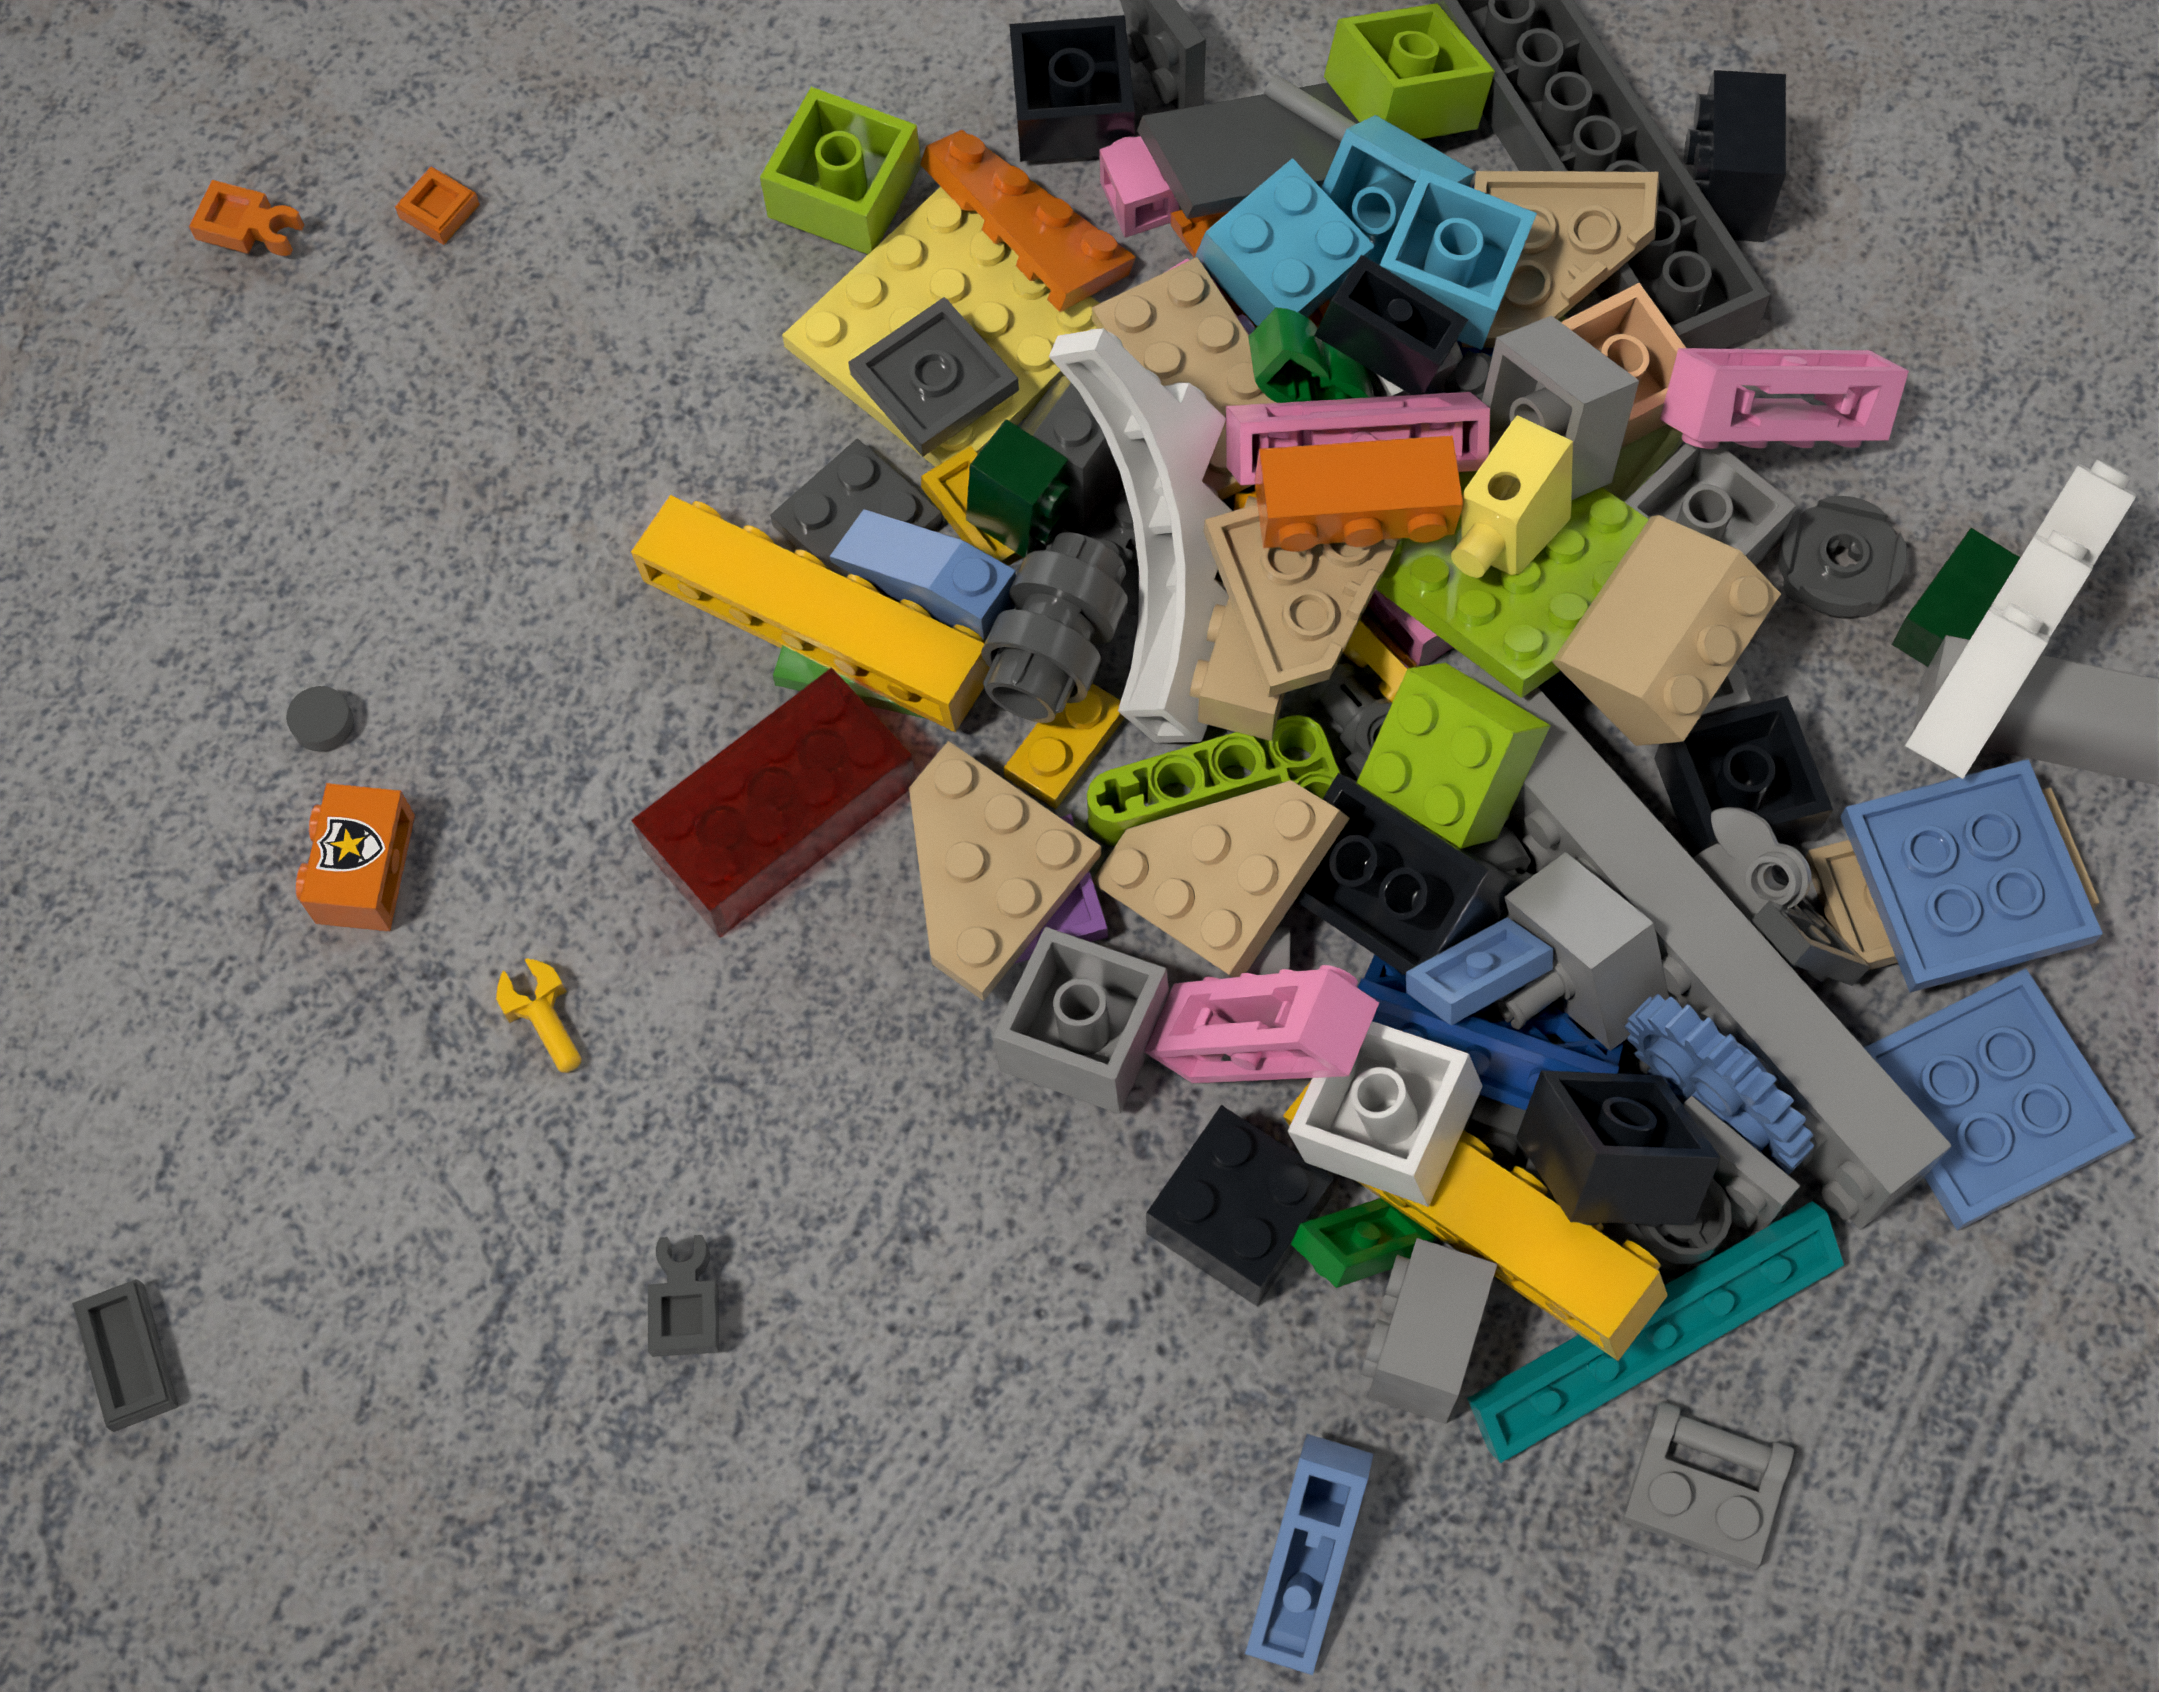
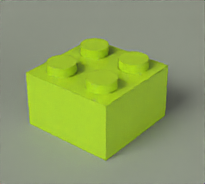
M1435 3L1339 18L1324 78L1359 123L1376 115L1413 137L1424 139L1478 129L1495 71L1440 5Z
M811 86L760 176L768 218L869 254L879 245L921 168L917 125Z
M1446 662L1408 668L1357 780V784L1460 849L1495 840L1503 828L1551 725Z

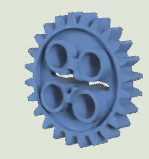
M1656 994L1653 998L1649 997L1627 1019L1628 1023L1625 1025V1029L1630 1033L1627 1039L1638 1049L1634 1054L1651 1067L1647 1071L1649 1075H1660L1663 1077L1682 1105L1692 1095L1787 1175L1810 1154V1151L1814 1148L1813 1143L1810 1141L1813 1133L1802 1125L1806 1121L1805 1116L1790 1106L1794 1102L1793 1098L1776 1088L1774 1085L1777 1081L1776 1077L1767 1073L1757 1057L1747 1048L1736 1042L1735 1037L1731 1034L1725 1037L1719 1033L1712 1019L1707 1017L1702 1021L1690 1005L1687 1004L1682 1008L1673 997H1669L1665 1001L1659 994Z

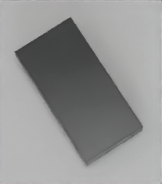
M135 1279L72 1303L106 1428L115 1432L179 1407L146 1289L141 1281Z

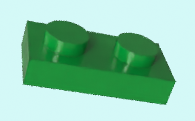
M1378 1198L1301 1223L1291 1245L1313 1265V1268L1320 1276L1327 1279L1335 1288L1393 1269L1397 1255L1411 1258L1417 1238L1433 1243L1435 1237L1411 1218L1383 1199Z

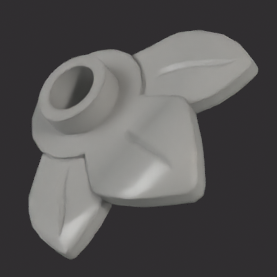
M1733 807L1716 809L1711 813V822L1719 843L1703 850L1693 859L1761 933L1762 931L1755 925L1752 919L1768 901L1791 908L1806 897L1812 880L1809 864L1799 851L1791 846L1779 844L1770 825L1757 814ZM1773 865H1779L1786 871L1789 877L1788 885H1781L1774 880L1772 876Z

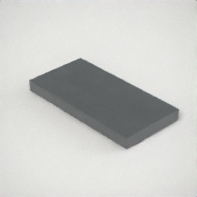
M1328 82L1299 87L1356 124L1359 123ZM1264 94L1144 115L1137 129L1187 219L1231 211L1292 158L1321 188L1341 143Z

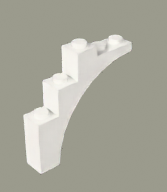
M1104 328L1059 335L1055 340L1049 358L1076 387L1100 425L1120 471L1134 525L1139 566L1138 625L1132 665L1118 712L1155 743L1202 742L1208 724L1198 722L1199 698L1189 695L1198 660L1210 661L1215 645L1214 642L1206 640L1215 604L1226 606L1229 599L1223 583L1214 580L1218 568L1203 529L1205 519L1232 512L1218 498L1217 491L1203 483L1202 479L1226 418L1206 399V395L1199 388L1190 383H1175L1163 386L1156 374L1145 369L1123 347L1121 340Z
M2100 460L2095 461L2091 470L2078 464L1905 745L1906 747L1963 779L2045 649L2052 633L2092 571L2096 560L2135 500L2136 494L2125 489L2131 477Z

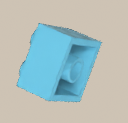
M1374 115L1346 129L1321 189L1375 245L1368 259L1380 265L1421 168L1468 187L1475 171Z
M1292 158L1205 232L1195 258L1198 257L1211 278L1258 327L1275 307L1290 309L1308 318L1338 291L1360 255L1362 254L1368 258L1375 245Z
M1421 168L1380 266L1469 319L1457 340L1482 350L1537 213Z

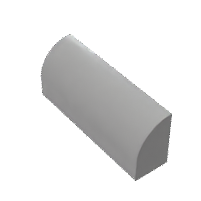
M1945 636L1921 681L1914 730L1970 640ZM2040 655L1982 749L2159 786V679Z

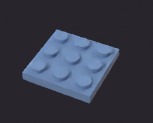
M2029 759L1965 775L1963 779L1958 777L1847 806L1840 816L1910 993L2096 943L2103 934Z
M2026 968L1864 1047L1952 1145L1925 1176V1179L1957 1231L2128 1145L2135 1138L2133 1132Z

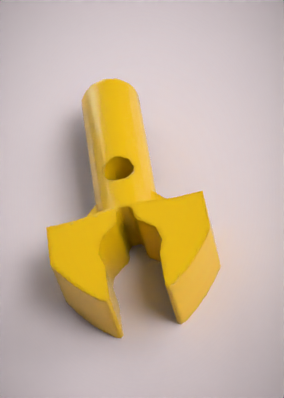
M525 958L526 964L538 982L535 990L536 999L531 1001L529 997L517 994L510 978L503 970L497 986L496 1000L509 1023L520 1017L530 1020L558 1071L562 1073L571 1072L581 1064V1056L554 1010L556 998L567 991L553 967L534 959Z

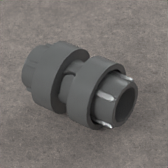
M1066 532L1058 534L1053 544L1047 545L1045 551H1035L1026 555L1009 591L1010 600L1017 610H1006L999 613L981 650L984 661L990 667L983 682L986 693L1001 708L1030 721L1048 723L1055 719L1057 713L1063 712L1066 703H1078L1086 698L1102 661L1094 645L1105 644L1113 639L1128 606L1127 595L1120 586L1126 570L1121 558L1111 548L1091 537Z

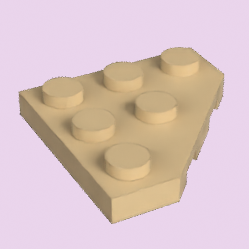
M1476 171L1474 189L1537 213L1483 348H1494L1496 337L1551 315L1558 320L1653 241L1656 232L1659 173ZM1461 342L1462 347L1475 348L1473 346Z
M1257 504L1205 519L1203 532L1268 697L1330 679L1402 538L1381 540L1367 547H1352L1344 542L1317 544L1315 547L1305 551L1290 552L1283 550L1281 547L1263 548Z
M948 741L909 787L930 956L933 966L984 1001L1101 856V846Z
M1290 780L1126 829L1092 881L1094 885L1231 977H1240L1242 973H1246L1350 818L1336 807Z

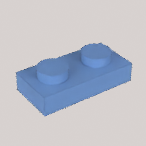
M1507 917L1406 972V993L1449 1025H1453L1553 969V948Z

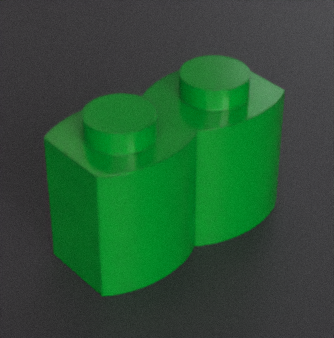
M1275 307L1248 336L1255 382L1259 389L1276 403L1375 397L1369 369L1315 337L1314 335L1318 329L1317 326L1307 317L1296 311Z

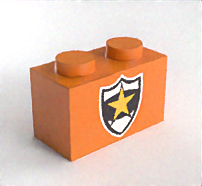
M326 783L322 804H316L310 816L309 835L313 844L309 862L300 865L296 878L297 899L316 924L391 931L415 814L401 790Z

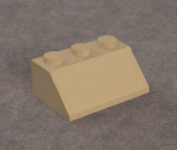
M1651 516L1552 662L1635 746L1684 742L1781 593L1740 550L1663 516Z

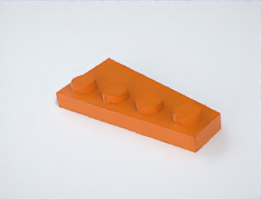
M961 129L926 145L920 165L962 210L976 211L984 219L981 230L994 244L1006 242L1019 256L1016 267L1029 281L1040 278L1051 290L1047 300L1059 312L1068 309L1130 274L1136 256L1119 245L1112 235L1099 230L1074 212L1067 202L1052 196L1030 180L1023 170L1010 165L989 150L976 136L968 134Z

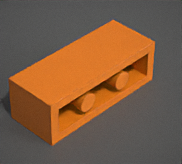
M1453 435L1259 449L1254 481L1263 548L1281 547L1286 551L1299 552L1311 549L1317 544L1345 542L1352 547H1367L1381 540L1410 538L1414 542L1427 543L1439 540L1446 535L1455 534L1463 508V499Z

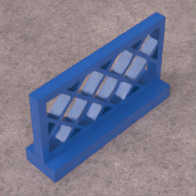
M1375 954L1364 979L1361 978L1357 987L1379 1002L1372 1019L1373 1022L1468 1053L1483 1086L1479 1095L1525 1111L1541 1070L1617 1074L1619 1070L1618 1063L1624 1041L1610 1051L1597 1039L1590 1040L1581 1031L1585 1029L1554 1002L1539 1012L1537 1017L1527 1021L1526 1025L1519 1030L1512 1027L1511 1021L1507 1023L1495 1007L1494 1002L1459 1022L1449 1025L1406 993V976L1401 975L1394 967ZM1494 1012L1502 1021L1490 1023L1481 1014ZM1557 1034L1565 1043L1554 1045L1544 1035Z

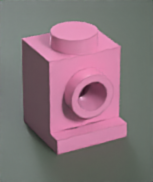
M1141 136L1125 137L1117 140L1111 146L1099 149L1100 184L1124 237L1126 238L1171 223V213L1179 211V204Z

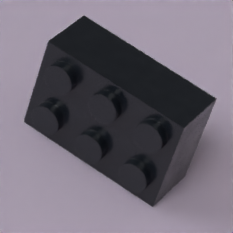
M1338 773L1323 800L1339 809L1350 819L1295 901L1406 976L1408 970L1494 925L1507 905L1505 896L1516 889L1520 883L1468 849L1458 848L1357 784V781Z

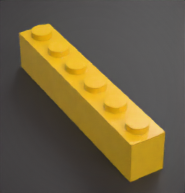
M670 495L631 551L643 582L779 648H782V645L897 703V705L955 733L984 688L983 682L990 669L981 654L985 642L980 635L970 628L958 624L951 628L932 619L931 615L923 607L913 601L902 599L900 602H896L879 594L878 590L870 582L860 576L849 574L847 577L841 576L827 569L817 557L807 551L796 550L793 553L774 544L773 540L766 533L756 527L745 525L743 528H740L723 520L716 510L703 502L694 501L692 504H689Z
M1310 1082L1283 1115L1289 1127ZM1462 1131L1429 1207L1358 1182L1457 1251L1497 1263L1494 1274L1496 1278L1617 1361H1619L1668 1296L1661 1274L1658 1271L1661 1265L1648 1251L1629 1240H1626L1620 1246L1601 1233L1604 1229L1601 1223L1598 1225H1585L1578 1222H1570L1560 1205L1545 1196L1548 1190L1536 1177L1518 1166H1515L1511 1172L1507 1171L1491 1160L1494 1155L1484 1143L1466 1131Z

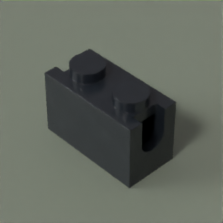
M1361 254L1332 298L1314 336L1410 395H1423L1469 319Z

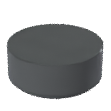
M315 686L300 692L291 701L286 715L287 725L297 742L306 749L318 752L328 751L341 745L349 737L354 724L352 710L343 695L337 690L326 686Z

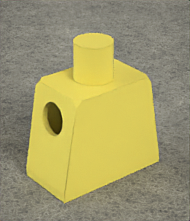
M1518 415L1514 418L1463 492V508L1461 511L1462 540L1451 552L1452 561L1460 571L1468 576L1480 578L1490 566H1493L1510 575L1520 574L1567 524L1571 518L1572 440Z

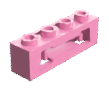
M1678 348L1660 420L1682 432L1681 439L1685 443L1705 449L1718 448L1719 442L1729 441L1759 449L1766 448L1768 441H1781L1800 448H1812L1815 445V441H1829L1843 447L1858 448L1861 446L1862 441L1889 440L1909 371L1870 350ZM1741 385L1756 386L1768 394H1815V400L1822 401L1827 405H1812L1801 398H1754L1755 391Z
M1471 392L1226 406V467L1240 485H1254L1259 449L1453 435L1458 472L1478 471L1489 455L1490 408Z
M1322 965L1318 970L1293 971L1282 969L1276 974L1255 975L1242 973L1240 977L1218 979L1215 977H1204L1203 981L1174 983L1144 1052L1191 1083L1345 1077L1351 1073L1379 1002L1357 988L1358 981L1353 975L1345 970L1329 965ZM1224 1054L1231 1057V1061H1221Z

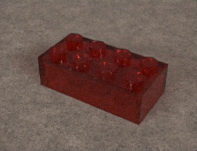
M831 667L635 816L631 822L642 849L716 935L721 938L909 791V787L916 780L912 754Z

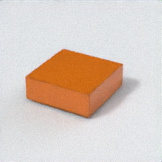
M431 166L397 203L395 209L401 220L445 245L480 203L474 191Z

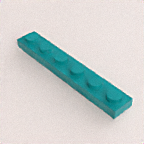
M1811 1201L1664 1285L1668 1296L1619 1361L1581 1335H1577L1468 1397V1402L1488 1451L1499 1463L1504 1462L1844 1266L1828 1213Z

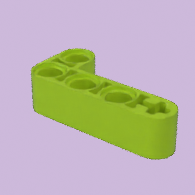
M1300 715L1288 716L1278 719L1272 741L1234 732L1107 770L1097 775L1090 783L1087 791L1088 825L1094 838L1103 844L1114 847L1126 829L1290 780L1323 799L1335 777L1340 772L1320 725L1308 717ZM1298 747L1307 751L1310 757L1303 761H1293L1287 759L1281 752L1288 748ZM1239 765L1248 769L1251 774L1243 779H1232L1225 776L1221 771L1228 766ZM1170 783H1180L1186 785L1191 791L1183 797L1174 798L1164 794L1161 789ZM1141 793H1148V806L1144 805V794ZM1117 803L1120 811L1124 812L1114 813L1113 808L1109 804Z

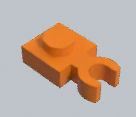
M216 180L211 181L189 225L195 240L249 254L255 240L264 242L266 248L271 253L279 256L291 255L293 249L287 236L277 234V232L287 227L302 231L304 227L302 218L296 209L286 205L271 208L265 193Z

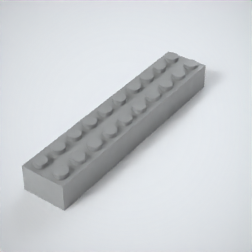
M1480 669L1471 676L1472 679L1551 725L1503 825L1505 828L1510 827L1514 830L1531 858L1529 867L1538 873L1566 852L1654 922L1669 997H1673L1682 1008L1687 1004L1690 1005L1702 1021L1707 1017L1712 1019L1719 1033L1725 1037L1729 1034L1735 1037L1736 1042L1747 1048L1757 1057L1767 1073L1776 1077L1777 1081L1774 1085L1777 1089L1793 1098L1794 1102L1790 1106L1805 1116L1806 1121L1802 1125L1813 1133L1810 1141L1813 1143L1814 1148L1797 1168L1805 1167L1822 1186L1820 1190L1821 1195L1828 1207L1837 1216L1844 1220L1850 1218L1860 1230L1916 1187L1952 1145L1544 693L1537 687L1523 698H1520L1483 669Z

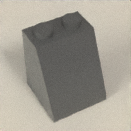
M1064 375L1046 391L1020 428L1068 458L1065 484L1070 487V491L1061 509V512L1066 514L1062 527L1072 533L1085 535L1092 520L1104 508L1111 505L1124 485L1100 425L1079 391Z

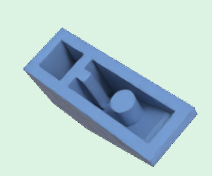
M863 509L830 555L832 563L853 575L864 578L874 587L898 601L906 599L917 603L931 615L932 619L951 628L956 624L968 627L980 635L984 642L999 613L1015 609L1009 597L1010 588L1016 577L1015 569L961 539Z
M1310 1434L1306 1435L1248 1641L1246 1655L1313 1675L1367 1485L1373 1453Z

